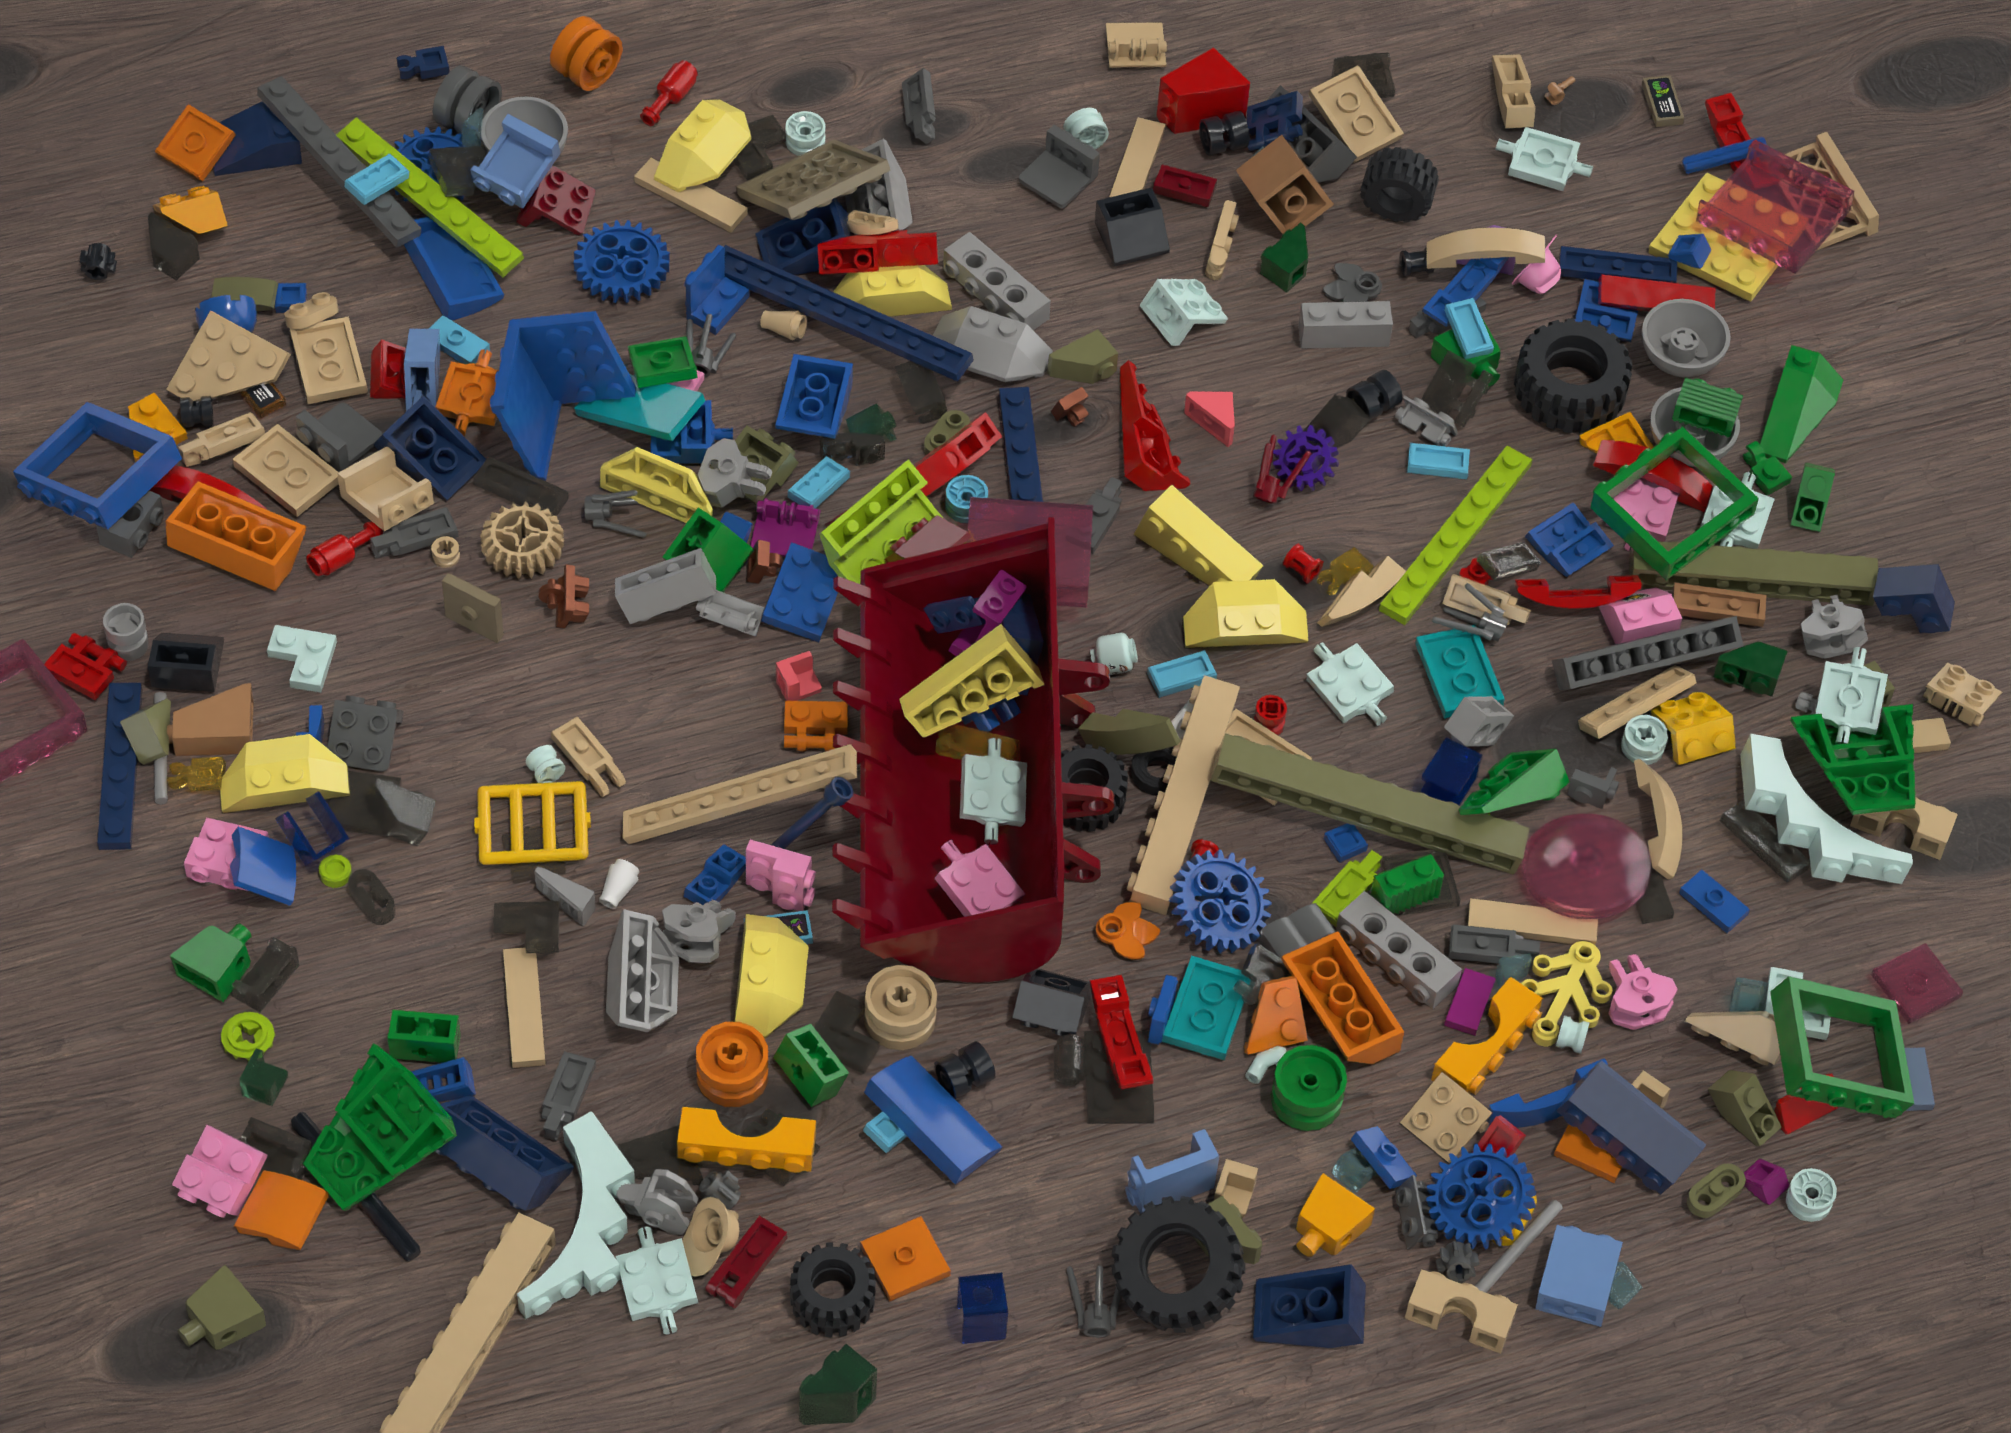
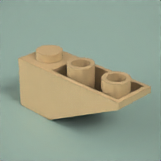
M1766 1011L1691 1013L1685 1020L1692 1024L1691 1029L1696 1033L1707 1037L1710 1034L1722 1039L1720 1043L1723 1046L1734 1051H1738L1741 1048L1751 1053L1750 1058L1762 1065L1768 1066L1769 1062L1776 1064L1781 1057L1774 1015Z

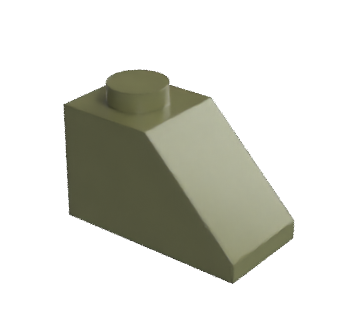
M1097 329L1049 354L1047 373L1050 377L1093 384L1101 379L1111 377L1117 371L1118 352Z

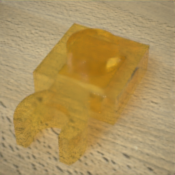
M1353 547L1331 561L1330 569L1319 573L1317 583L1320 585L1325 581L1332 582L1328 586L1327 593L1334 595L1339 591L1341 584L1344 583L1346 585L1349 579L1361 570L1368 575L1374 566Z
M222 756L192 758L191 766H185L180 762L171 763L169 768L172 774L178 776L167 777V782L171 789H181L188 784L190 791L221 790L226 762Z

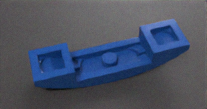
M1509 257L1470 259L1444 290H1438L1424 306L1422 312L1442 325L1449 326L1450 323L1444 311L1446 304L1474 298L1476 301L1494 280Z
M1605 1058L1601 1059L1605 1064L1608 1065ZM1601 1060L1577 1069L1572 1085L1524 1103L1518 1093L1489 1105L1488 1110L1492 1114L1487 1119L1488 1127L1495 1117L1500 1115L1516 1128L1538 1125L1562 1116L1556 1110L1576 1083Z

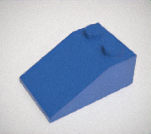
M793 354L775 429L835 439L847 410L853 386V363Z

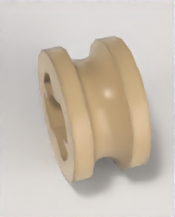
M443 536L433 542L431 548L432 559L437 566L449 568L458 563L460 559L459 544L454 538ZM446 549L447 552L451 550V553L445 555V552L441 554L440 551Z

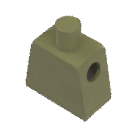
M224 1265L187 1299L185 1305L191 1321L177 1331L188 1347L205 1337L214 1349L219 1350L261 1330L266 1326L264 1310L229 1268Z

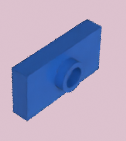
M1700 870L1684 884L1679 892L1682 897L1726 933L1730 932L1748 916L1750 911L1747 906L1703 870Z
M1166 975L1159 998H1152L1148 1016L1152 1017L1148 1038L1150 1043L1159 1045L1162 1042L1175 1000L1178 984L1177 977Z
M1378 1126L1357 1131L1351 1138L1353 1144L1388 1188L1399 1187L1410 1176H1417L1400 1155L1396 1146L1388 1140Z

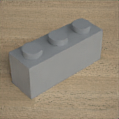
M1390 301L1301 303L1298 323L1301 348L1389 347L1393 327Z
M701 548L615 578V597L630 624L638 621H647L655 615L678 610L684 605L706 600L716 594V575Z

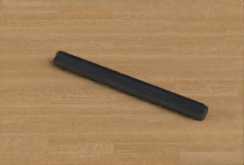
M300 1112L291 1119V1125L309 1148L312 1149L322 1131L305 1112ZM374 1192L357 1203L406 1261L410 1262L420 1255L421 1251L418 1243Z

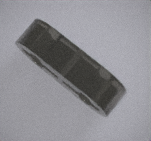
M360 869L352 873L348 879L349 893L368 920L376 925H385L391 922L395 917V902L378 877L367 869ZM358 883L369 884L370 892L367 893L362 886L358 887ZM377 901L382 908L386 907V911L375 910L374 902Z

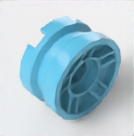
M961 475L953 478L946 488L945 508L949 517L960 523L979 521L985 515V511L988 508V487L984 481L972 475Z

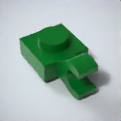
M1757 441L1746 445V449L1749 452L1743 454L1742 457L1752 467L1749 471V476L1755 475L1756 479L1754 482L1766 496L1791 483V474L1775 456L1767 459L1762 446Z

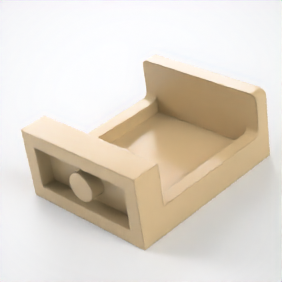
M388 447L337 473L341 497L384 531L434 504L431 481L423 479L417 483L396 466L394 451Z

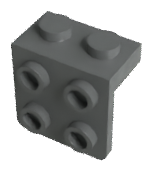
M1053 125L1047 130L1045 151L1019 175V182L1055 206L1064 208L1098 176L1100 153L1092 146L1086 145L1073 137L1068 131Z
M344 402L336 405L318 420L306 410H303L296 416L298 438L339 472L346 469L373 448L374 443L382 435V432Z
M346 695L345 701L335 700L327 748L344 761L347 766L387 771L390 766L396 723H402L404 711L395 709L396 703L377 700V705L373 706L364 704L365 698Z

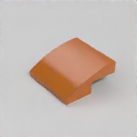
M263 1170L234 1227L241 1234L268 1238L273 1246L301 1250L329 1197V1193L325 1189L306 1181Z

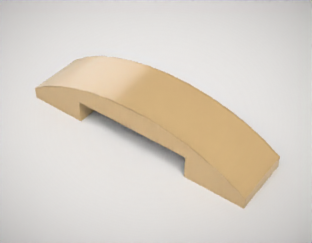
M1476 228L1449 233L1427 242V269L1457 267V260L1515 257L1516 264L1545 263V236L1525 230Z
M1637 759L1634 761L1638 787L1652 798L1659 835L1648 840L1652 868L1669 880L1675 876L1682 849V822L1679 807L1667 782L1641 759Z

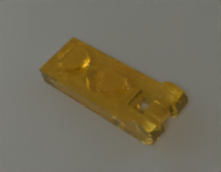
M956 724L936 732L939 738L936 740L935 750L940 755L962 760L965 754L988 756V739L996 738V740H1002L1001 757L1006 760L1020 762V740Z

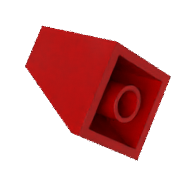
M1213 47L1160 78L1157 118L1160 123L1165 124L1174 134L1199 130V121L1201 119L1218 116L1222 119L1224 114L1241 111L1246 118L1250 81Z

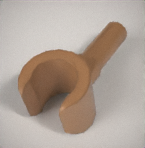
M1571 76L1558 85L1555 82H1551L1548 85L1549 92L1545 94V98L1552 105L1559 104L1565 97L1563 90L1573 84L1575 78Z

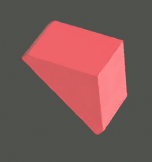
M1190 391L1186 394L1184 414L1227 447L1232 445L1235 427L1233 392Z

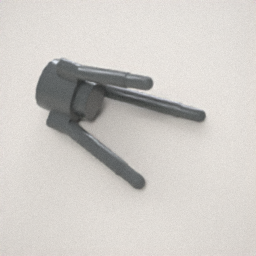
M707 314L700 345L695 350H693V321L691 319L687 320L686 337L697 371L703 372L704 378L708 377L710 373L717 372L720 361L736 338V334L731 333L714 359L712 350L706 347L712 314Z
M637 490L586 496L585 519L593 521V527H604L642 538L647 536L646 532L605 521L606 518L612 517V506L639 504L634 499L627 498L636 496L638 494Z
M1469 583L1465 584V588L1492 611L1491 614L1485 611L1481 620L1449 607H1444L1443 611L1473 624L1477 628L1447 619L1432 618L1433 623L1479 635L1488 640L1493 639L1497 642L1509 619L1503 617L1505 610L1495 606Z
M1098 1265L1096 1267L1095 1303L1089 1304L1087 1310L1084 1311L1073 1268L1068 1266L1066 1271L1078 1315V1328L1084 1329V1334L1089 1337L1099 1338L1110 1335L1111 1330L1116 1328V1315L1121 1299L1117 1287L1109 1311L1108 1306L1103 1304V1267Z

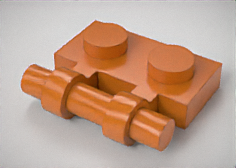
M785 701L784 734H797V736L784 735V748H797V751H806V748H825L826 752L835 749L833 747L834 735H847L848 704L846 702ZM806 734H825V736H806Z

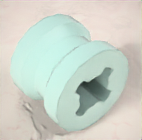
M543 745L536 748L526 758V765L531 771H535L534 775L538 783L555 782L565 772V765L560 759L556 758V751L551 745Z
M1564 1015L1556 1047L1561 1049L1570 1047L1574 1052L1581 1054L1590 1022H1574L1571 1017Z

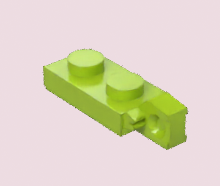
M1371 850L1361 863L1357 860L1349 861L1313 901V903L1318 905L1327 920L1335 927L1337 926L1339 913L1362 892L1368 893L1372 888L1373 876L1377 875L1376 872L1381 867L1380 861L1382 859V856Z

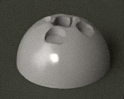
M515 97L502 101L491 108L482 121L481 137L487 153L503 132L502 121L507 114L557 139L560 154L567 141L568 125L563 113L550 102L535 97Z
M1673 299L1660 303L1646 315L1642 326V342L1649 359L1660 370L1676 377L1691 378L1709 372L1721 362L1730 345V330L1724 318L1712 307L1695 300Z
M1682 387L1662 395L1654 404L1650 417L1651 433L1656 445L1659 444L1664 435L1669 432L1674 433L1683 426L1718 460L1723 458L1732 449L1740 432L1738 416L1731 436H1721L1713 431L1709 432L1702 428L1697 429L1696 426L1691 427L1690 424L1685 425L1684 422L1673 421L1675 405ZM1679 450L1671 455V457L1689 467H1696Z

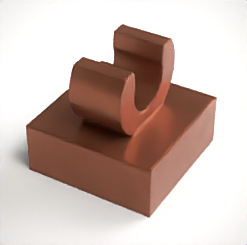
M1080 387L1058 400L1051 413L1057 421L1067 416L1069 422L1075 427L1084 422V418L1089 415L1083 406V403L1089 396L1083 387Z
M758 539L753 547L754 551L747 560V581L759 584L764 575L775 577L777 567H782V555L769 553L770 542Z

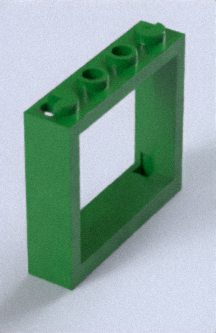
M1682 426L1676 432H1669L1664 435L1659 444L1654 448L1645 449L1631 465L1626 464L1622 466L1608 482H1600L1592 492L1593 498L1590 508L1665 580H1668L1755 514L1759 498ZM1679 450L1734 503L1670 551H1667L1613 498Z
M1788 976L1770 991L1787 1095L1804 1098L1806 1101L1813 1100L1827 1103L1833 1107L1840 1106L1854 1109L1860 1113L1877 1114L1884 1118H1897L1914 1104L1896 1001ZM1802 1010L1874 1026L1884 1088L1813 1073Z

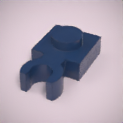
M444 46L415 50L416 57L401 55L396 58L401 79H409L417 73H420L421 79L448 75L450 72Z

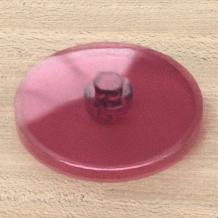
M1597 814L1567 815L1546 823L1528 840L1522 860L1523 880L1535 900L1557 914L1576 919H1600L1625 911L1642 897L1649 884L1651 872L1650 853L1638 833L1616 819Z

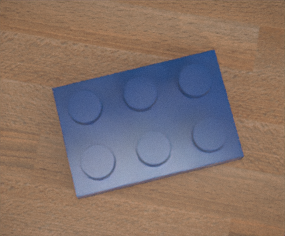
M791 542L762 615L761 622L820 642L838 592L833 589V578L838 575L830 567L825 554Z

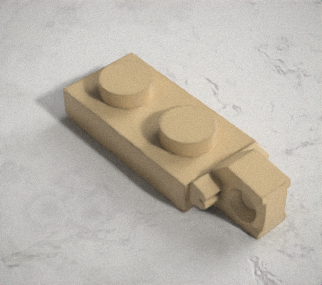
M250 412L196 433V439L178 447L182 461L188 467L200 464L202 460L223 455L243 445L251 444L264 435L265 430L254 414Z
M1455 574L1452 575L1442 604L1482 618L1485 611L1491 614L1492 611L1465 588V584L1469 583L1495 606L1505 610L1503 617L1509 619L1507 625L1510 624L1511 619L1522 623L1528 621L1531 610L1516 605L1518 598L1511 596L1512 594Z

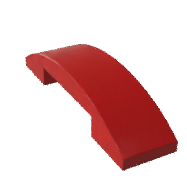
M1732 92L1706 99V110L1720 147L1751 139L1741 122L1744 114ZM1760 155L1729 163L1738 178L1752 192L1780 185V180L1768 159L1763 161Z
M1601 440L1593 466L1615 475L1622 466L1626 464L1631 465L1635 462L1638 456L1648 447L1623 441ZM1669 456L1641 477L1679 493L1677 501L1703 512L1706 510L1713 486L1701 474L1683 462Z
M175 465L149 490L169 501H172L175 496L184 499L199 481L267 510L261 503L231 484L209 474Z
M1638 575L1607 576V588L1549 590L1546 579L1515 580V587L1519 594L1545 605L1561 608H1591L1610 604L1632 595L1642 588V582Z
M1122 975L1090 980V989L1100 1034L1108 1061L1120 1089L1153 1084L1154 1079L1146 1053H1142L1129 1010L1130 1000Z

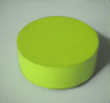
M337 854L325 857L319 865V875L322 883L332 888L346 885L352 877L350 861L346 857Z

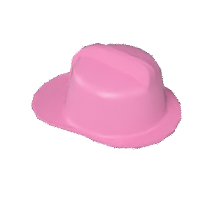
M1557 234L1545 248V263H1530L1514 279L1512 285L1521 283L1529 290L1540 295L1556 285L1560 279L1561 268L1549 250V246L1555 240Z

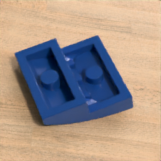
M1585 279L1575 321L1582 322L1583 319L1591 321V325L1597 327L1600 324L1607 328V333H1614L1620 340L1631 342L1638 310L1598 305L1599 282Z
M1574 502L1525 535L1537 552L1566 577H1569L1614 546L1597 522L1590 525Z
M238 826L231 835L236 857L230 863L234 886L290 906L294 901L296 887L294 847Z

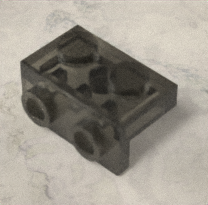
M1388 52L1344 56L1334 59L1331 78L1358 65L1380 98L1394 97L1395 86L1389 69L1391 57Z

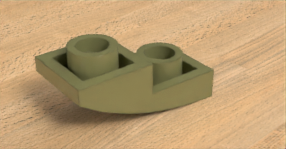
M251 277L215 278L211 298L230 295L232 301L240 300V295H246L255 300L256 311L274 310L278 283L274 280Z

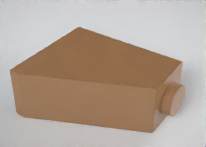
M251 683L242 684L174 711L173 725L167 726V734L169 736V744L174 746L175 756L239 754L246 743L253 742L254 699Z

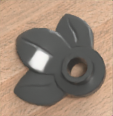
M1337 263L1334 265L1338 280L1323 287V292L1332 300L1367 302L1368 299H1373L1380 294L1382 284L1379 277L1373 272H1364L1358 265Z

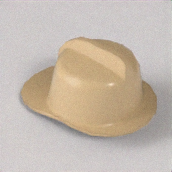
M714 1197L705 1198L697 1205L682 1240L691 1276L705 1275L713 1268L720 1253L731 1250L739 1238L738 1213L726 1209L725 1205Z

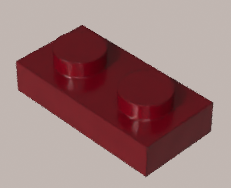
M1162 164L1155 180L1153 191L1156 194L1209 207L1217 186V179Z

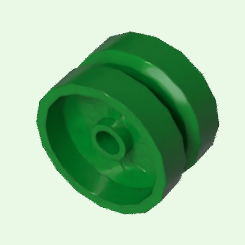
M1305 1045L1297 1046L1287 1051L1277 1063L1271 1091L1272 1107L1279 1119L1290 1127L1303 1131L1320 1130L1332 1124L1339 1116L1347 1084L1345 1066L1337 1055L1323 1047Z

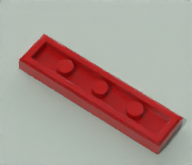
M1601 275L1599 277L1598 305L1650 312L1655 306L1665 301L1689 299L1704 303L1715 310L1716 288Z

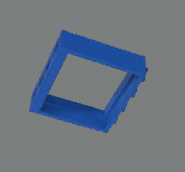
M86 402L25 459L13 473L18 482L17 487L22 490L23 494H26L27 498L33 497L49 507L54 506L63 510L70 516L75 515L84 519L89 524L94 523L109 529L165 476L182 457L172 436ZM93 433L144 454L98 499L47 478Z

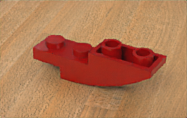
M897 230L876 235L849 236L817 245L819 274L879 271V267L938 264L937 232L907 234V230Z
M986 412L978 415L943 445L933 449L914 465L928 482L920 489L925 496L934 492L991 449L990 447L1002 438V435Z

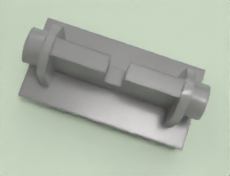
M1404 395L1403 400L1406 407L1405 409L1400 407L1395 414L1399 424L1415 433L1424 424L1426 427L1421 436L1437 446L1443 445L1446 447L1452 438L1449 433L1455 436L1458 435L1454 424L1455 421L1443 412L1436 414L1429 410V405L1417 397H1414L1412 400Z
M716 590L715 595L710 596L706 600L698 601L696 610L700 611V617L756 637L764 607Z

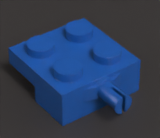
M706 400L673 441L651 436V453L674 463H702L707 449L715 444V440L723 438L733 440V428H715L712 421L711 400Z

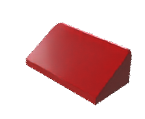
M382 339L371 352V398H405V347Z
M1832 1073L1826 1075V1076L1834 1077ZM1786 1095L1778 1099L1774 1112L1782 1126L1781 1130L1785 1134H1790L1836 1110L1838 1107Z

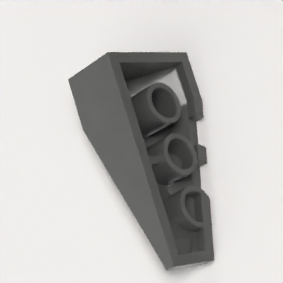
M1280 85L1267 100L1288 94L1289 92ZM1304 106L1302 107V120L1292 123V126L1300 125L1303 135L1294 138V141L1289 144L1317 182L1339 178L1357 156ZM1278 128L1272 129L1271 131L1276 132L1278 131Z

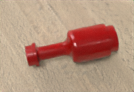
M681 60L679 63L673 64L657 85L659 97L651 107H644L640 114V118L645 124L654 126L660 121L659 114L668 103H680L694 86L698 72L691 63Z
M371 521L363 525L364 530L350 538L337 534L312 548L310 554L306 556L307 564L316 576H328L352 562L355 558L354 549L368 542L372 537L382 535L383 530Z

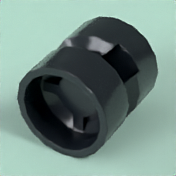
M1241 111L1226 113L1222 116V119L1218 116H1213L1199 121L1200 139L1207 155L1224 153L1227 147L1230 150H1237L1249 146V129L1246 118Z
M1381 370L1368 377L1366 381H1361L1346 390V399L1354 416L1361 422L1367 423L1381 415L1382 411H1388L1399 405L1403 400V394L1396 378L1389 371Z
M977 1041L959 1049L958 1056L951 1053L934 1062L938 1081L954 1099L970 1092L972 1085L980 1087L996 1078L995 1068L989 1054Z

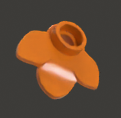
M1126 902L1118 905L1113 913L1106 914L1098 920L1096 935L1103 943L1112 945L1115 951L1122 957L1138 960L1145 957L1143 946L1152 943L1159 936L1160 928L1140 918V903ZM1114 929L1117 932H1108L1107 930Z

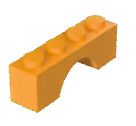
M1510 977L1491 1000L1488 1016L1494 1023L1496 1033L1487 1041L1479 1044L1468 1045L1453 1042L1435 1063L1431 1080L1434 1082L1440 1073L1443 1072L1466 1092L1476 1095L1486 1081L1484 1077L1489 1071L1494 1073L1499 1069L1505 1059L1503 1055L1508 1049L1515 1050L1524 1036L1522 1033L1526 1028L1532 1029L1534 1024L1541 1018L1542 1012L1539 1010L1543 998Z
M682 1107L677 1140L678 1158L693 1163L711 1161L718 1162L724 1166L740 1164L750 1165L756 1169H768L770 1167L785 1169L792 1173L811 1172L816 1140V1120L782 1117L778 1125L770 1132L757 1137H743L727 1130L720 1122L716 1110Z

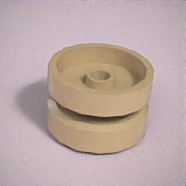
M905 965L886 967L872 977L866 988L864 1022L867 1032L876 1043L888 1049L907 1050L916 1048L928 1040L934 1031L936 1021L937 991L934 982L925 972L913 966Z

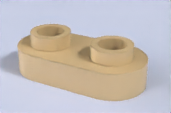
M322 292L313 295L312 299L304 303L291 305L289 310L284 313L286 326L291 329L307 328L337 314L339 311L337 299L334 296H330L329 293Z

